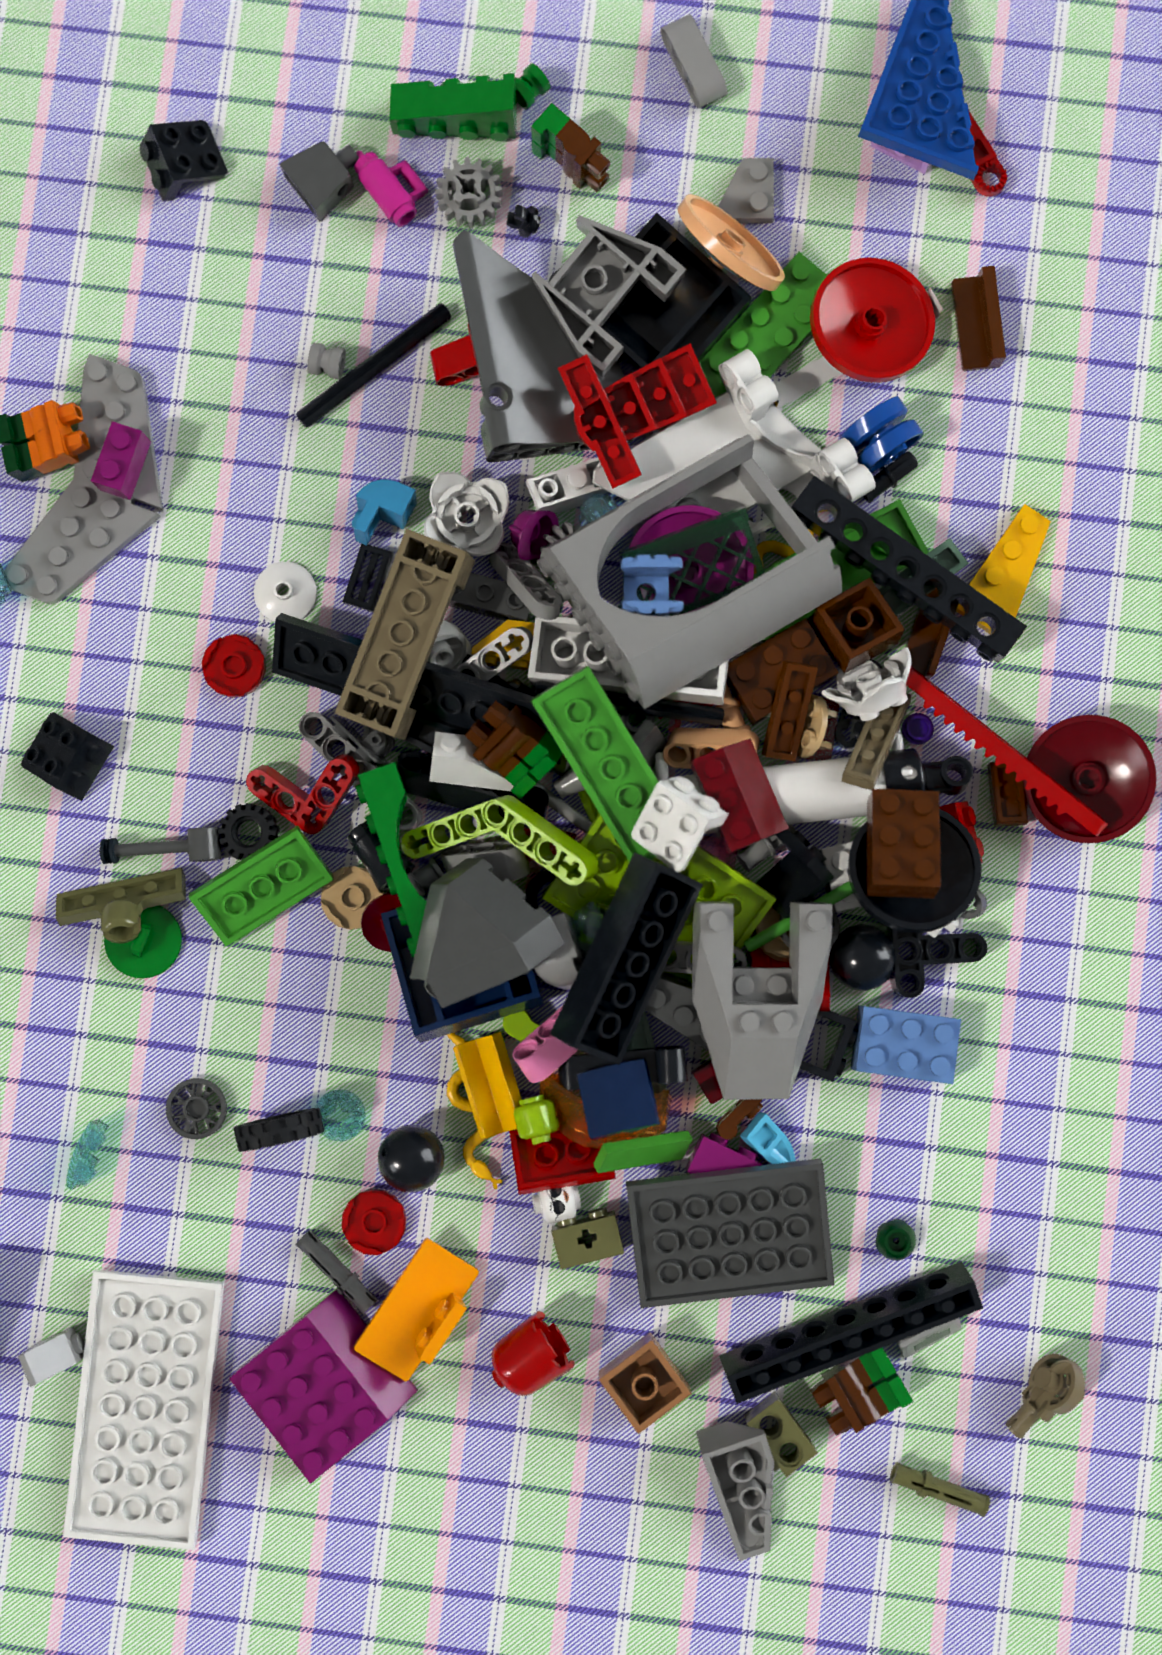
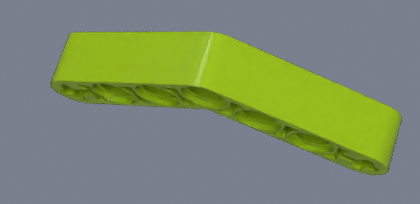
M510 795L489 800L410 830L404 834L401 840L403 852L408 857L417 859L495 831L569 885L581 884L593 878L599 870V861L591 851ZM499 805L503 808L505 812L504 818L501 817L499 814ZM472 816L477 821V828L472 824ZM524 824L530 828V837L524 831ZM445 826L450 831V838L447 836L445 832ZM428 836L430 842L422 845L420 839ZM550 842L553 843L557 849L556 855H554L550 850Z

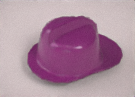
M525 510L516 517L513 524L509 525L511 541L518 549L520 559H540L541 552L539 547L548 543V541L543 539V535L548 534L552 536V526H559L558 517L554 512Z

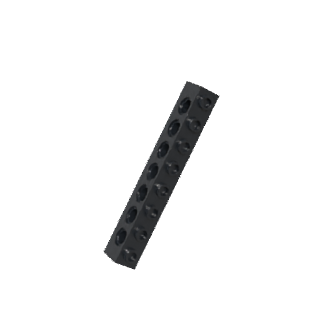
M815 475L792 505V510L807 529H810L819 536V541L829 536L835 548L845 554L844 559L856 568L861 566L872 573L870 577L883 587L889 585L898 592L897 597L904 603L911 606L915 604L924 610L923 615L935 624L941 622L950 629L949 633L956 640L962 643L967 641L977 648L976 653L989 662L993 660L997 663L1000 662L1027 626ZM827 510L832 513L834 520L828 523L823 522L819 519L817 512ZM849 528L855 529L859 533L860 539L858 541L848 540L844 535V530ZM873 547L882 548L886 554V559L877 560L873 558L870 549ZM907 566L912 572V578H901L897 573V567ZM924 585H934L938 590V597H928L924 593ZM959 603L962 605L965 611L964 616H955L950 610V604ZM977 622H986L991 628V634L989 636L980 634L977 630Z
M961 1261L719 1355L738 1404L983 1309L975 1281Z

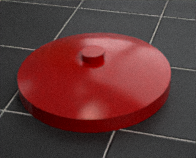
M859 258L841 264L823 280L812 301L810 326L819 351L835 369L859 381L880 383L904 376L923 359L933 341L935 313L927 291L920 281L908 270L884 259Z

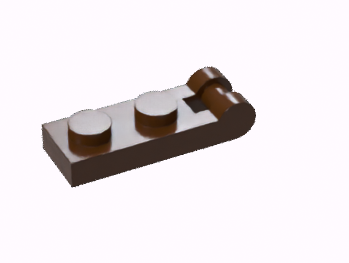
M763 1099L738 1100L716 1123L718 1134L723 1139L729 1140L734 1138L738 1131L737 1125L746 1116L752 1119L763 1108V1105L760 1103Z

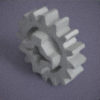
M469 157L465 158L464 165H460L457 160H454V169L450 170L444 167L443 173L445 178L437 177L436 181L439 189L435 190L436 199L440 200L438 208L440 211L446 210L445 217L447 221L455 217L457 227H460L463 221L468 222L470 229H473L474 221H479L484 226V217L488 216L494 219L495 210L493 208H501L502 206L499 197L503 196V188L498 186L501 184L499 174L493 175V166L491 165L482 168V159H478L475 165L471 164ZM487 185L490 189L488 199L485 197L484 194ZM452 187L454 194L452 195L453 199L450 201L449 190Z

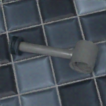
M219 827L187 829L188 836L186 840L119 844L116 838H111V840L102 839L99 850L101 861L103 864H116L119 862L120 857L183 852L188 853L189 862L221 860Z

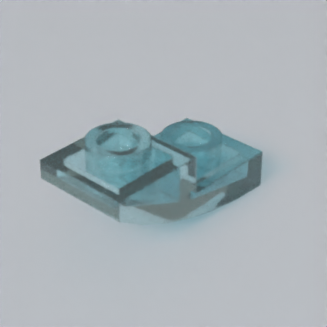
M100 1119L90 1121L75 1147L69 1164L66 1184L71 1190L81 1185L87 1186L97 1173L94 1167L100 1160L91 1154L90 1151L95 1153L102 1146L107 1138L104 1133L109 1127Z

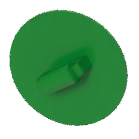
M160 905L143 910L141 913V931L133 941L113 943L104 937L105 951L112 965L123 974L134 978H151L165 972L177 959L182 944L181 930L177 920L167 909Z

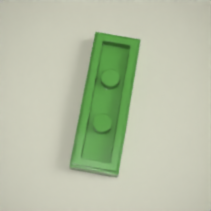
M685 1130L603 1143L593 1165L597 1173L681 1160L693 1139L689 1131Z

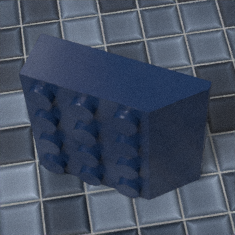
M396 909L381 913L412 1030L420 1043L544 1005L534 969L523 975L441 1008L437 999L426 991L424 987L425 980L410 979L414 957L410 953L406 940L412 937L408 925H401Z

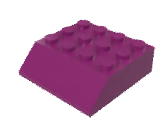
M338 1288L239 1367L229 1378L310 1484L385 1424L418 1391L410 1379L409 1381L400 1379L355 1351L354 1345L367 1327V1324L346 1297L336 1291Z

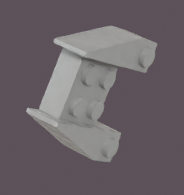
M579 215L576 219L577 228L586 237L549 283L535 271L532 274V279L578 357L580 358L588 354L595 371L604 377L623 354L624 346L602 329L601 326L638 281L665 302L685 277L686 268L661 247Z

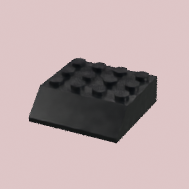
M656 213L635 238L665 250L686 268L685 277L665 302L638 281L601 326L602 329L624 346L623 353L640 368L690 343L700 362L743 314L752 298L663 217Z

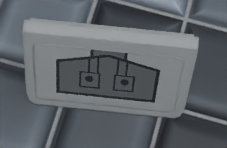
M960 1318L896 1342L902 1355L907 1358L960 1331L962 1328Z

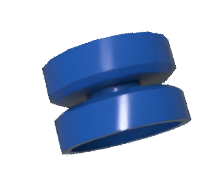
M895 396L882 402L860 417L842 434L841 439L846 438L849 440L856 452L863 449L858 456V463L865 465L871 473H874L881 466H886L904 454L922 438L924 432L913 419L901 422L905 418L908 409L902 400Z

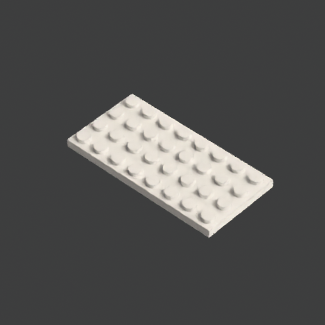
M98 1269L93 1271L63 1537L186 1550L195 1549L225 1282Z

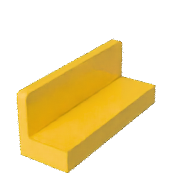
M501 1032L454 1046L453 1050L480 1138L484 1140L503 1132L516 1130L514 1109L520 1106L519 1100L522 1099Z

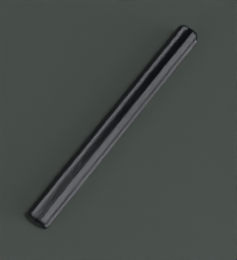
M439 303L300 409L296 415L302 425L306 428L310 427L450 320L451 314L448 308L443 303Z
M537 681L534 685L533 696H538L557 683ZM605 691L616 711L711 725H721L724 719V709L719 707L661 699L644 709L638 700L632 701L628 694Z

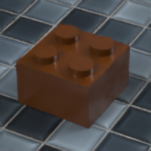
M871 578L862 581L815 608L810 621L844 674L897 645L905 631Z

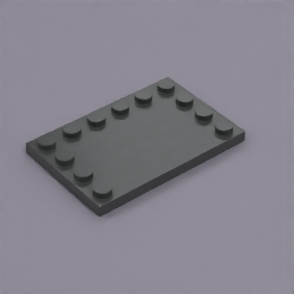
M821 1158L626 1181L641 1308L835 1285L824 1167Z

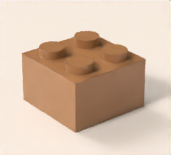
M651 1332L598 1371L600 1383L638 1434L691 1395L689 1383Z

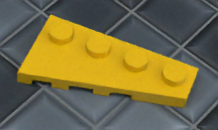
M1024 504L968 585L1016 618L1051 521ZM958 604L956 612L964 616V608ZM977 622L978 627L991 634V628L986 622Z

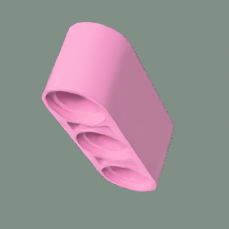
M562 1007L521 1041L512 1052V1057L531 1083H538L549 1077L578 1051L550 1034Z

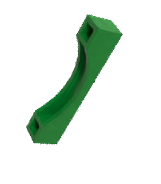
M393 762L358 774L360 784L356 785L355 788L361 804L367 803L370 815L365 816L371 835L375 833L378 835L381 845L375 846L381 865L387 863L391 873L390 876L386 877V881L391 895L398 894L401 906L397 907L396 911L401 925H408L412 937L406 940L412 957H415L427 901L419 895L411 884L402 861L399 830L408 796L398 767Z

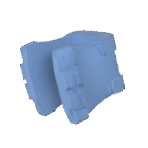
M637 555L635 558L625 557L622 559L620 568L623 571L622 610L657 617L669 616L670 613L677 614L683 610V601H669V575L683 568L681 558H668V555H654L652 558L650 555ZM648 584L653 587L655 597L652 601L639 600L637 588L640 585Z

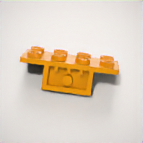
M425 1238L355 1343V1351L400 1379L409 1381L422 1360L429 1365L432 1363L466 1311L467 1307L462 1298L478 1276V1269L433 1240Z

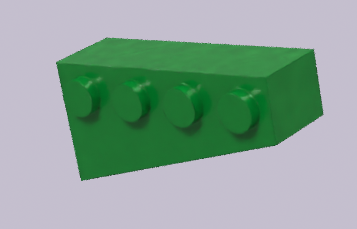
M514 73L503 74V80L490 81L489 75L476 76L475 83H462L458 78L446 79V81L441 83V86H435L431 81L391 84L389 121L393 135H398L402 138H413L415 135L429 136L433 139H444L446 136L460 137L464 140H475L477 137L491 138L495 141H505L508 138L516 139L517 97Z

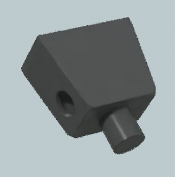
M319 142L282 161L280 167L285 179L317 220L321 222L353 189L354 184L348 169L355 165L359 157L350 145L334 154L326 142Z

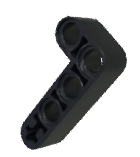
M682 1045L626 1050L621 1063L646 1059L651 1083L671 1084L688 1081L685 1047ZM588 1053L572 1055L558 1068L560 1090L580 1089L577 1074L615 1065V1063Z

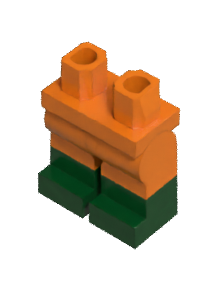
M50 400L44 402V405L32 407L30 410L16 415H0V444L3 445L1 450L6 473L21 482H25L62 468L68 463L70 465L78 463V454L90 449L86 434L81 430L72 432L71 425L83 422L84 418L80 406L74 402L59 405L55 401Z

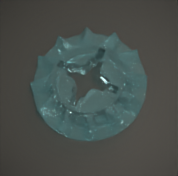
M342 1089L330 1091L323 1095L315 1108H320L325 1132L321 1134L328 1140L341 1142L349 1140L361 1131L365 1123L366 1113L364 1105L360 1098L350 1091ZM337 1102L342 1112L353 1113V1115L343 1119L341 1129L337 1120L327 1119L326 1117L336 1112Z

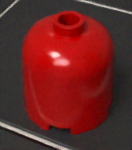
M537 1311L503 1336L492 1350L494 1370L491 1373L494 1381L500 1388L506 1387L515 1395H531L574 1368V1361H568L566 1353L571 1351L568 1343L554 1323L548 1326L542 1320L545 1318L543 1312Z

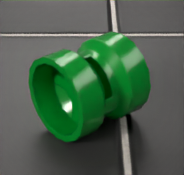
M533 63L523 70V75L520 78L515 77L517 103L526 110L535 103V98L538 95L543 96L551 89L546 75Z

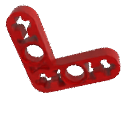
M348 754L338 755L327 764L310 794H307L268 765H261L252 770L247 775L246 785L253 795L291 823L298 826L302 831L308 834H316L329 824L356 780L359 766L352 756ZM344 765L346 767L344 771L346 775L338 781L334 780L341 770L339 766ZM261 775L265 777V780H264L265 786H262V785L260 784V782H261L260 776H261ZM277 785L279 789L272 794V791L275 790L274 787ZM322 787H328L333 791L335 796L334 802H328L322 797ZM282 792H287L293 796L294 807H289L283 803ZM317 808H320L322 810L316 816V823L314 824L310 821L312 818L310 814L317 810Z

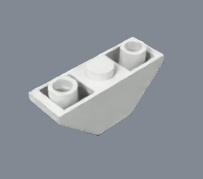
M599 458L527 479L526 485L537 511L546 510L561 513L586 505L608 493V491L592 483L593 470L601 466Z

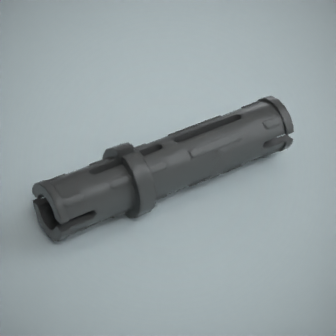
M311 1229L295 1244L338 1288L336 1291L340 1295L344 1294L362 1314L378 1300L358 1279L359 1275L356 1272L352 1273Z

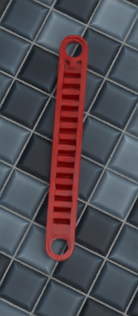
M911 666L906 686L925 700L923 705L925 709L933 706L935 708L933 714L935 717L943 714L945 716V725L953 722L955 724V733L964 731V740L966 742L974 739V748L976 750L982 747L986 749L984 755L986 758L992 755L996 756V766L1003 763L1006 764V774L1016 772V782L1026 780V790L1036 788V798L1039 799L1046 796V806L1050 807L1056 804V814L1067 813L1095 836H1099L1106 828L1108 823L1095 811Z

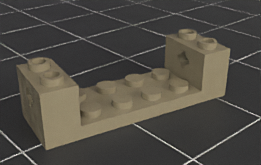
M409 529L405 530L334 714L402 740L406 739L417 711L409 708L452 596L456 588L465 589L475 563V559L468 552Z

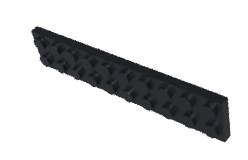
M281 613L275 618L272 673L341 696L363 640ZM428 661L409 708L417 710L414 721L452 734L465 735L478 719L491 730L494 728L482 716L497 701L509 711L517 705L523 710L522 714L533 719L550 733L531 702L534 696ZM564 754L561 755L553 768L565 772L569 762Z

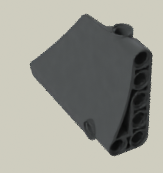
M466 230L462 231L454 239L453 249L483 393L480 401V410L485 416V420L481 426V436L486 461L493 463L590 450L577 435L574 425L575 406L558 371L559 367L578 359L577 353L534 285L532 277L503 258L472 233ZM618 360L604 377L596 372L603 389L624 377ZM489 397H499L504 405H494ZM634 438V439H631V440H628L627 442L630 443V442L634 441L635 438Z

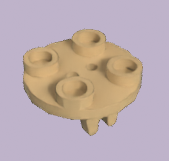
M811 695L797 756L808 758L818 749H832V743L823 741L828 719L837 718V711L827 709V704L821 696Z

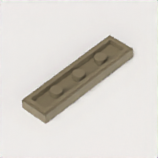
M906 693L908 700L904 704L879 711L878 717L865 722L842 774V782L868 790L875 788L910 705L911 694Z

